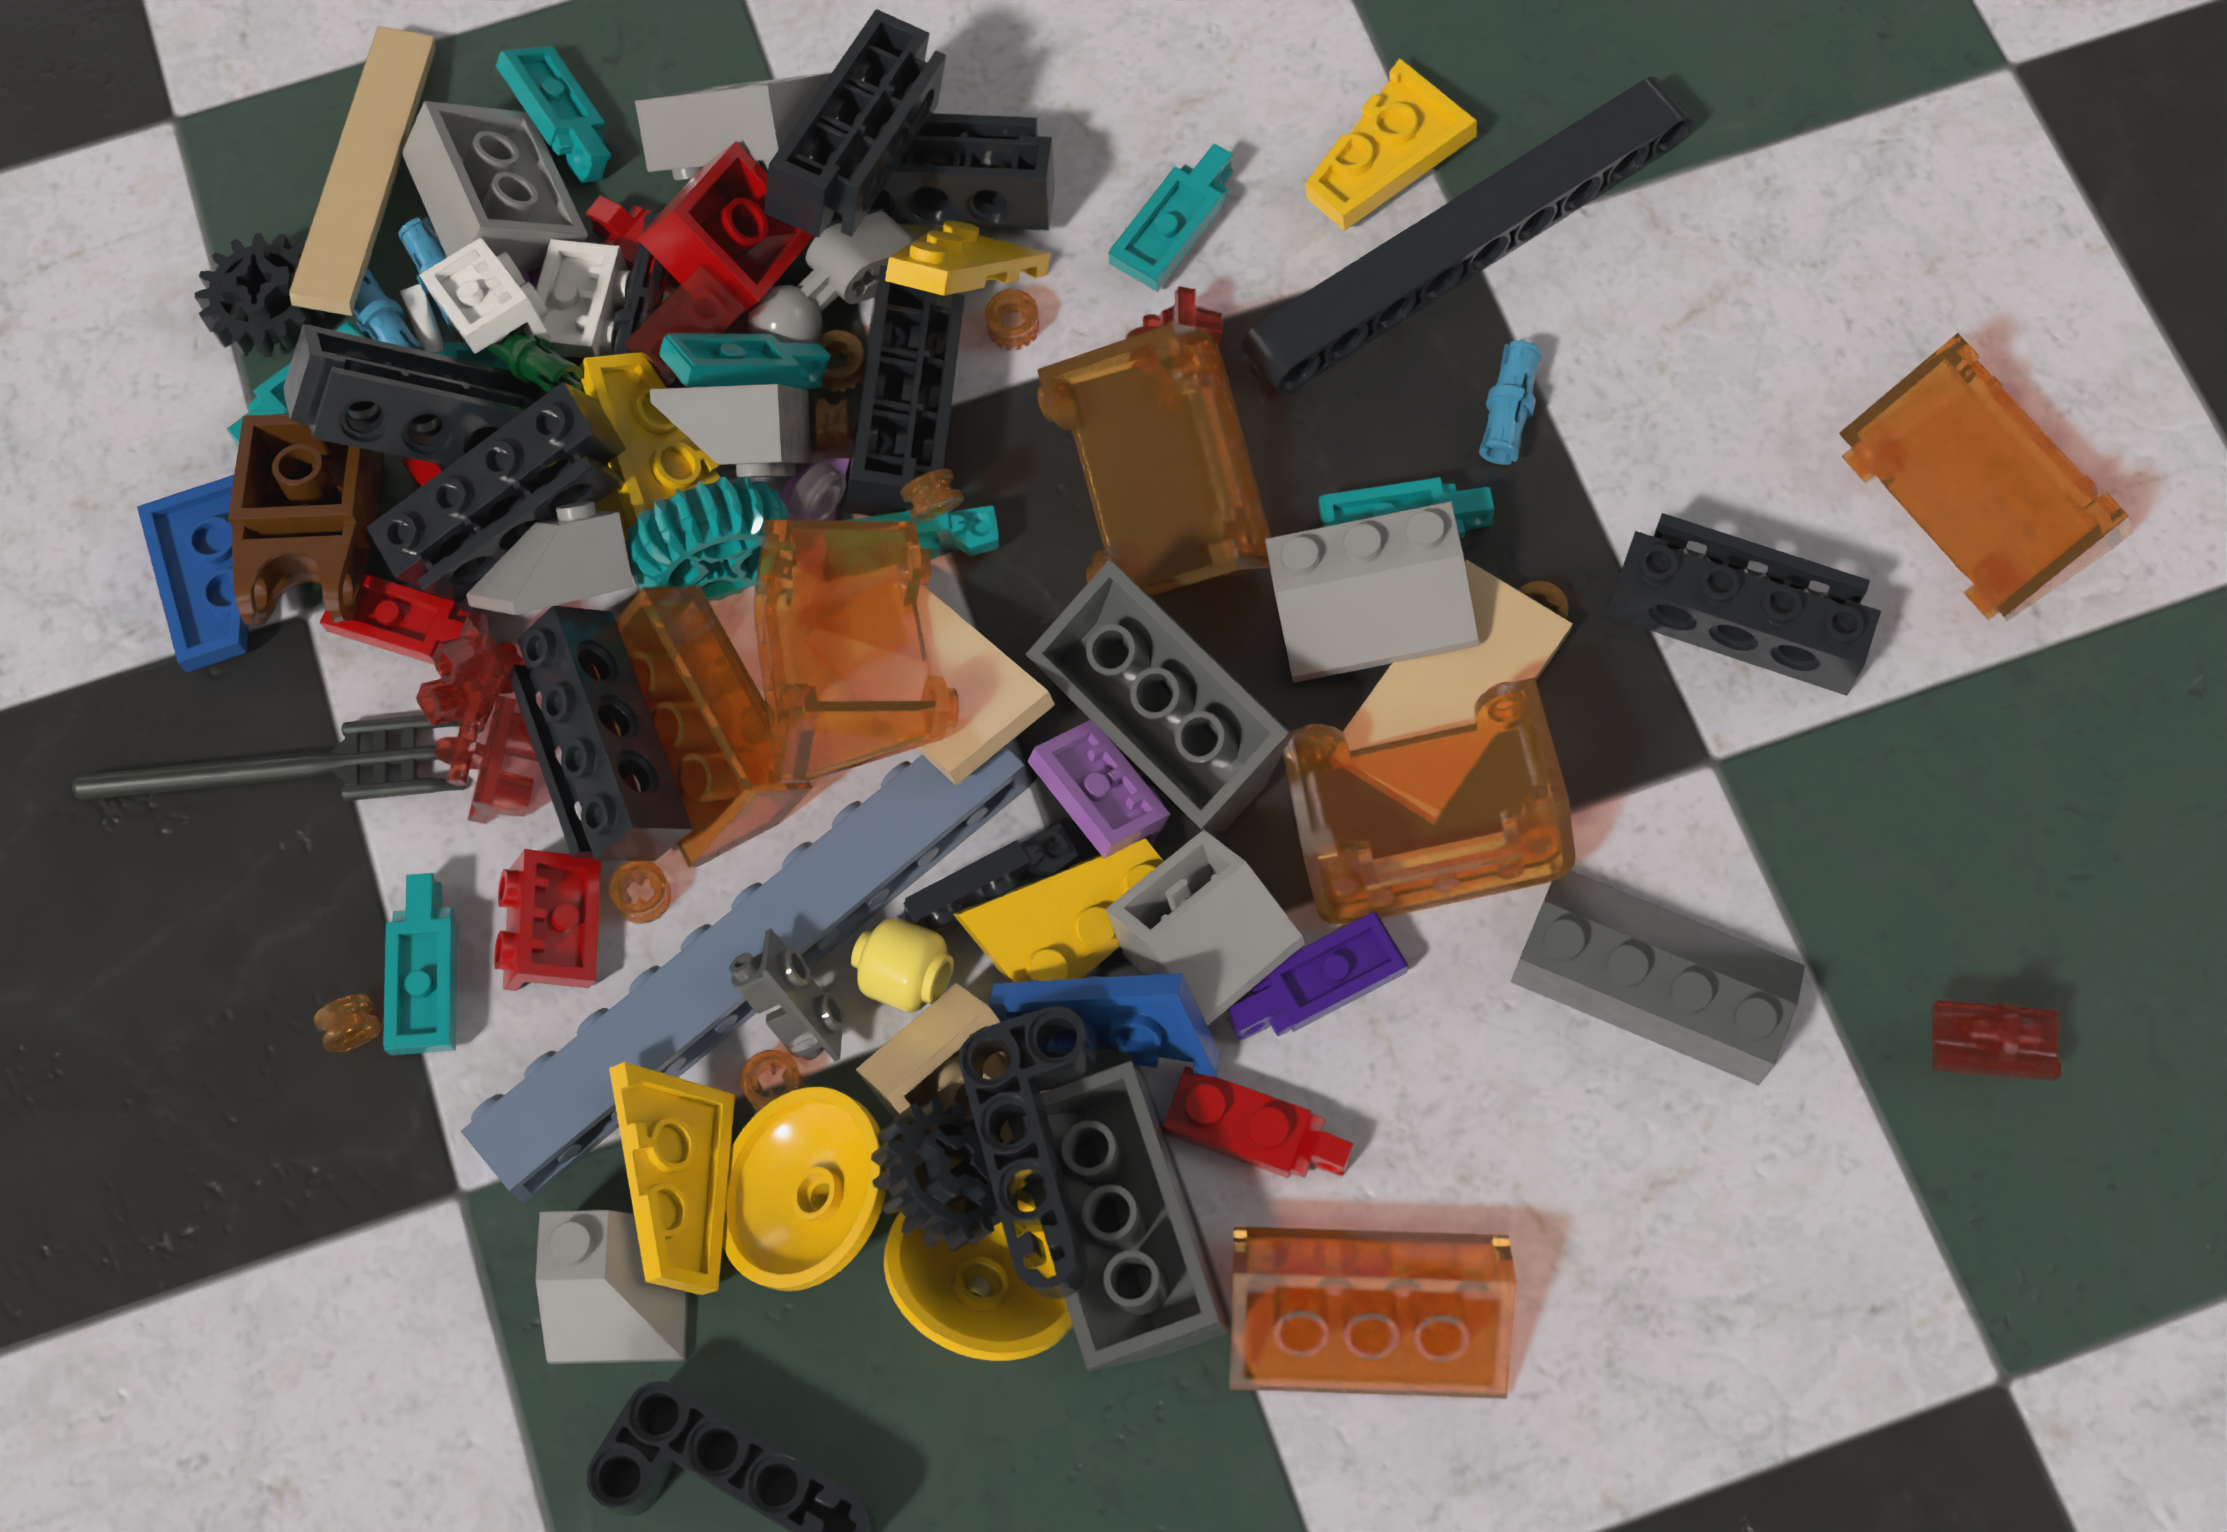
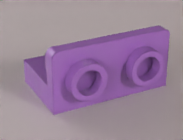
M1092 720L1034 747L1028 759L1029 765L1104 859L1143 838H1146L1151 846H1153L1170 815L1163 806L1158 793L1151 786L1146 785L1125 759L1122 750Z

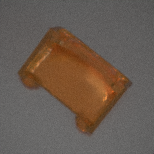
M1171 323L1037 369L1041 382V387L1038 388V402L1044 417L1049 422L1055 421L1061 429L1073 432L1104 546L1103 549H1099L1093 554L1092 565H1089L1086 570L1087 582L1110 559L1128 574L1152 599L1270 568L1265 539L1271 538L1224 363L1214 338L1207 330Z
M1957 333L1839 433L1850 447L1841 457L1865 484L1875 476L1972 584L1963 593L1988 621L1996 614H1999L2007 622L2111 551L2131 535L2133 529L2129 515L2108 493L2099 496L2096 484L2088 475L2085 477L2007 394L2003 384L1995 376L1992 377L1978 361L1980 357L1976 351Z
M765 520L754 592V624L774 773L778 784H804L938 742L945 738L948 727H956L959 714L957 691L955 688H947L945 678L942 675H930L916 602L920 585L929 584L931 557L928 548H920L915 522Z
M1535 677L1516 682H1502L1490 687L1475 702V724L1351 751H1349L1344 733L1335 727L1323 724H1310L1301 729L1290 731L1292 735L1283 751L1303 858L1317 912L1322 920L1330 924L1348 925L1375 911L1381 919L1552 882V880H1558L1569 873L1574 867L1576 860L1569 798Z

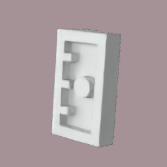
M481 237L419 274L431 295L474 354L490 344L501 341L511 331L523 324L527 326L533 335H540L546 340L551 339L541 321V318L549 314V311L530 282L524 284L523 276L506 252L496 257Z
M550 240L536 292L549 311V314L542 317L541 321L551 337L548 341L553 344L558 355L587 358L613 354L617 336L613 329V323L616 313L623 310L631 278V271L627 268L619 246ZM525 326L524 332L534 337L527 326Z

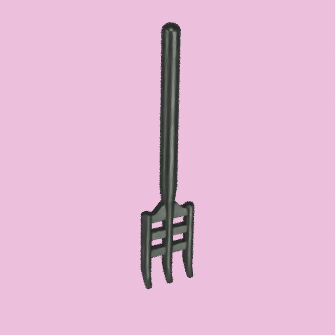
M420 714L344 722L341 728L345 739L330 753H298L85 774L75 778L72 789L78 799L88 800L301 779L334 773L344 781V786L341 789V797L344 801L464 790L466 783L461 780L437 777L417 779V762L464 758L466 756V751L460 748L437 745L417 746V730L463 727L466 720L463 717L453 715ZM401 732V748L388 749L389 733ZM373 735V751L360 752V737ZM401 764V780L388 781V765ZM373 767V783L360 784V768Z

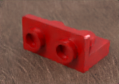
M524 849L510 869H503L498 886V906L507 908L506 931H499L494 950L495 969L503 970V990L517 991L524 982L590 988L596 981L600 860H595L594 858H572L571 854Z

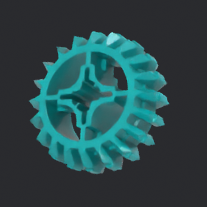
M720 477L715 483L705 485L699 481L694 488L685 491L677 489L676 495L673 497L656 500L654 502V510L643 511L637 516L638 523L633 524L627 530L628 540L625 542L631 575L635 584L640 587L643 596L652 598L657 605L670 603L673 608H681L688 603H695L698 607H701L705 602L719 601L733 594L742 593L743 590L750 586H760L763 577L776 574L780 570L779 564L784 563L791 557L790 548L795 544L789 513L784 501H780L777 491L769 489L764 481L751 482L748 477H740L733 482H729L726 477Z

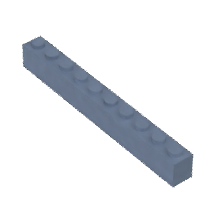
M1005 745L956 786L923 755L912 763L904 761L898 764L884 777L881 788L863 803L855 801L841 810L834 818L832 828L813 844L808 841L793 849L784 859L782 869L764 884L757 882L744 889L731 905L732 910L714 925L704 924L690 933L681 944V952L662 967L653 966L642 972L630 985V993L611 1009H599L588 1016L578 1027V1036L558 1052L549 1051L534 1060L524 1073L525 1079L505 1095L496 1094L480 1104L471 1116L472 1122L462 1129L461 1133L505 1187L525 1206L619 1128L609 1071L610 1067L627 1062L679 1078L757 1013L731 983L733 974L730 972L729 967L736 957L743 953H751L753 957L763 953L765 931L771 928L787 948L792 947L801 954L809 970L1028 789L1025 765Z

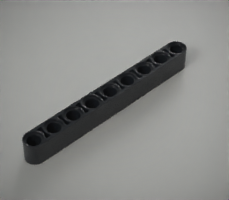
M1648 77L1262 319L1243 339V351L1278 393L1286 394L1294 391L1671 151L1691 131L1695 118L1656 77Z

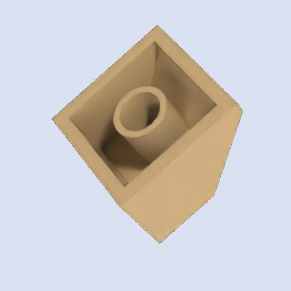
M956 983L862 1063L856 1071L893 1118L914 1103L920 1108L932 1098H938L944 1111L955 1102L962 1103L964 1119L971 1122L974 1120L960 1069L959 1054L963 1043L972 1033L981 1028L1000 1023V1020L988 1005ZM1000 1051L990 1055L982 1069L983 1078L995 1079L1003 1075L1009 1068L1011 1053ZM1050 1089L1041 1091V1094L1050 1091ZM1008 1119L1002 1125L1000 1136L1004 1141L1002 1144L1005 1145L1014 1139Z

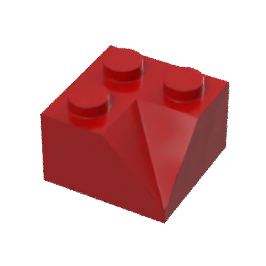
M737 141L703 166L637 238L722 327L759 302L814 237L764 214L768 174Z

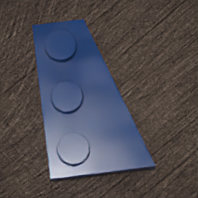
M234 475L137 506L177 663L186 673L244 654L247 651L249 625L243 622L235 600L232 526L228 521Z
M1151 973L1149 975L1119 977L1091 976L1084 979L1027 980L1024 982L993 984L988 1006L1000 1022L1046 1007L1062 1006L1071 1009L1080 1016L1092 1032L1097 1042V1049L1121 1051L1132 1055L1134 1065L1154 1068L1158 1067L1159 1058L1193 1062V1074L1217 1077L1221 1055L1183 973ZM1066 1030L1055 1034L1048 1043L1047 1051L1069 1054L1077 1041L1076 1032Z

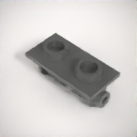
M771 928L766 930L763 953L754 957L751 953H743L730 964L729 970L733 974L731 978L732 985L742 994L757 1014L774 1006H781V1008L766 1015V1024L792 1056H802L804 1060L809 1061L818 1057L825 1049L834 1061L839 1060L841 1056L842 1029L846 1025L844 1011L839 1001L830 992L824 993L810 977L807 965L796 949L792 947L787 948Z

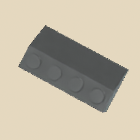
M1110 559L1026 653L1200 829L1224 832L1265 788L1292 735L1282 723L1128 574Z
M1558 866L1522 951L1511 983L1759 1086L1778 1058L1798 1004L1805 965Z
M1129 1061L1042 1093L1045 1110L1087 1257L1088 1272L1083 1285L1076 1293L1064 1298L1087 1370L1091 1371L1165 1356L1230 1333L1145 1080L1133 1062ZM1016 1115L1008 1119L1015 1143L1022 1140L1027 1134L1029 1128L1028 1116ZM1033 1180L1028 1183L1036 1209L1042 1205L1047 1196V1183L1043 1180ZM1047 1242L1055 1267V1263L1065 1257L1055 1251Z

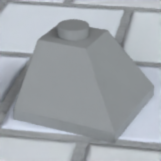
M594 501L577 502L556 507L558 518L536 522L467 593L469 606L518 615L633 587L619 512L595 510Z
M611 1210L540 1212L536 1287L547 1363L686 1361L688 1292L645 1281L634 1214Z

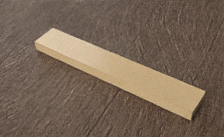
M377 26L289 294L293 306L352 316L402 159V152L408 140L436 51L434 36Z

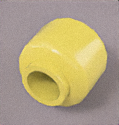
M893 917L883 920L873 932L866 930L859 936L852 952L851 965L858 969V987L865 996L903 1012L913 1013L922 1010L927 1003H934L946 992L953 973L954 959L951 955L947 954L946 942L940 934L919 925H914L901 918Z

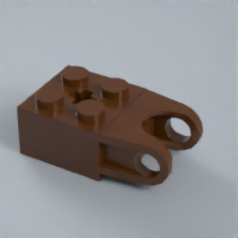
M289 414L243 416L228 521L232 526L235 600L239 614L246 625H264L274 612L275 606L284 592L295 585L308 582L322 585L325 610L331 614L332 622H345L353 619L363 592V587L361 586L363 575L368 574L374 552L375 542L367 526L377 520L385 453L313 439L312 429L303 426L297 421L290 420Z

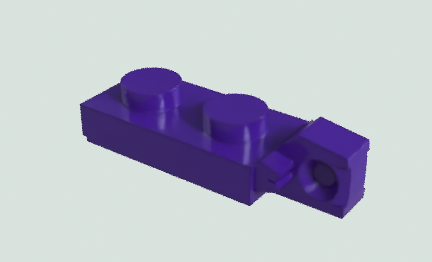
M1371 912L1293 953L1251 989L1253 996L1228 1008L1229 1015L1227 1021L1239 1042L1270 1026L1277 1037L1288 1033L1290 1030L1295 1032L1406 974L1409 965L1377 912Z

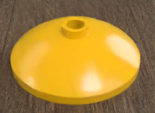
M825 1087L797 1089L781 1095L763 1107L752 1117L736 1138L730 1149L722 1246L733 1266L749 1280L780 1291H799L811 1288L840 1272L853 1260L868 1240L880 1216L886 1190L874 1188L872 1180L885 1172V1168L873 1162L871 1154L884 1145V1143L878 1136L881 1130L877 1122L860 1102L846 1094Z
M1020 1190L1017 1198L1020 1211L1035 1210L1036 1207L1032 1195ZM900 1212L896 1217L888 1235L884 1251L886 1282L902 1314L916 1329L933 1342L968 1357L982 1360L1008 1361L1030 1357L1049 1349L1063 1339L1073 1328L1064 1298L1051 1299L1041 1296L1018 1277L1013 1267L1002 1222L994 1226L995 1231L978 1243L972 1245L969 1242L957 1251H950L945 1239L933 1248L925 1247L924 1230L920 1228L915 1229L906 1236L901 1232L905 1216ZM1032 1232L1043 1241L1047 1255V1262L1042 1266H1038L1037 1269L1048 1277L1056 1275L1044 1233ZM971 1292L977 1293V1294L981 1295L982 1297L976 1296V1295L972 1294Z

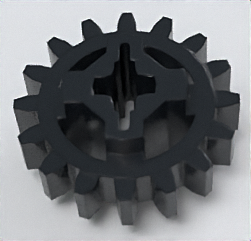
M255 233L252 246L244 248L243 244L235 239L231 241L234 253L226 257L215 252L211 257L216 263L217 269L215 272L200 271L199 278L206 289L195 292V299L202 308V311L198 313L200 318L224 348L234 343L242 356H247L252 351L254 345H256L265 357H271L274 344L282 342L284 347L291 351L295 349L293 336L301 332L303 324L310 325L309 321L311 318H326L328 314L326 311L293 306L291 303L289 292L305 246L302 242L292 247L286 235L279 234L272 244H267L261 233Z
M932 1098L920 1108L914 1103L880 1131L878 1136L884 1145L871 1154V1160L877 1165L884 1167L885 1172L872 1180L874 1188L889 1190L892 1197L883 1207L885 1213L890 1214L900 1210L905 1216L901 1232L907 1236L915 1229L920 1228L924 1230L925 1247L933 1248L945 1239L949 1250L957 1251L969 1242L972 1245L978 1243L995 1231L994 1226L1001 1222L975 1121L968 1122L964 1119L962 1103L955 1102L945 1111L938 1098ZM1000 1136V1142L1002 1144L1004 1141Z

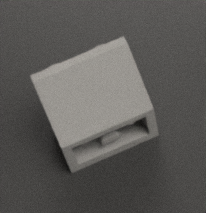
M1204 829L1105 909L1124 957L1145 975L1151 973H1183L1207 1026L1305 944L1301 933L1247 862Z

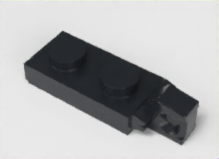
M1058 823L1022 843L1016 840L906 897L905 902H903L905 919L914 925H919L942 935L961 924L953 915L954 913L1007 894L1008 891L1023 886L1022 881L1028 878L1034 879L1036 876L1046 878L1066 870L1078 862V853L1063 826Z

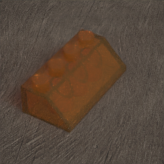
M643 587L616 622L693 828L690 833L676 844L688 867H699L779 825L813 786L701 587ZM594 667L595 672H596L597 677H598V680L601 681V679H600V674L598 673L597 669ZM614 721V724H615V726H616L618 735L621 736V735H620V729H619L618 725L616 724V722Z
M1234 1226L1230 1390L1507 1399L1517 1283L1509 1235Z

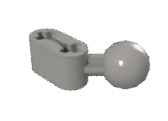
M875 212L866 215L852 237L841 233L842 222L826 228L819 238L816 237L807 250L806 261L813 271L797 287L792 285L772 286L759 302L749 308V334H772L780 343H817L822 334L821 312L838 296L849 304L874 298L880 265L888 266V260L891 255L915 240L885 212Z

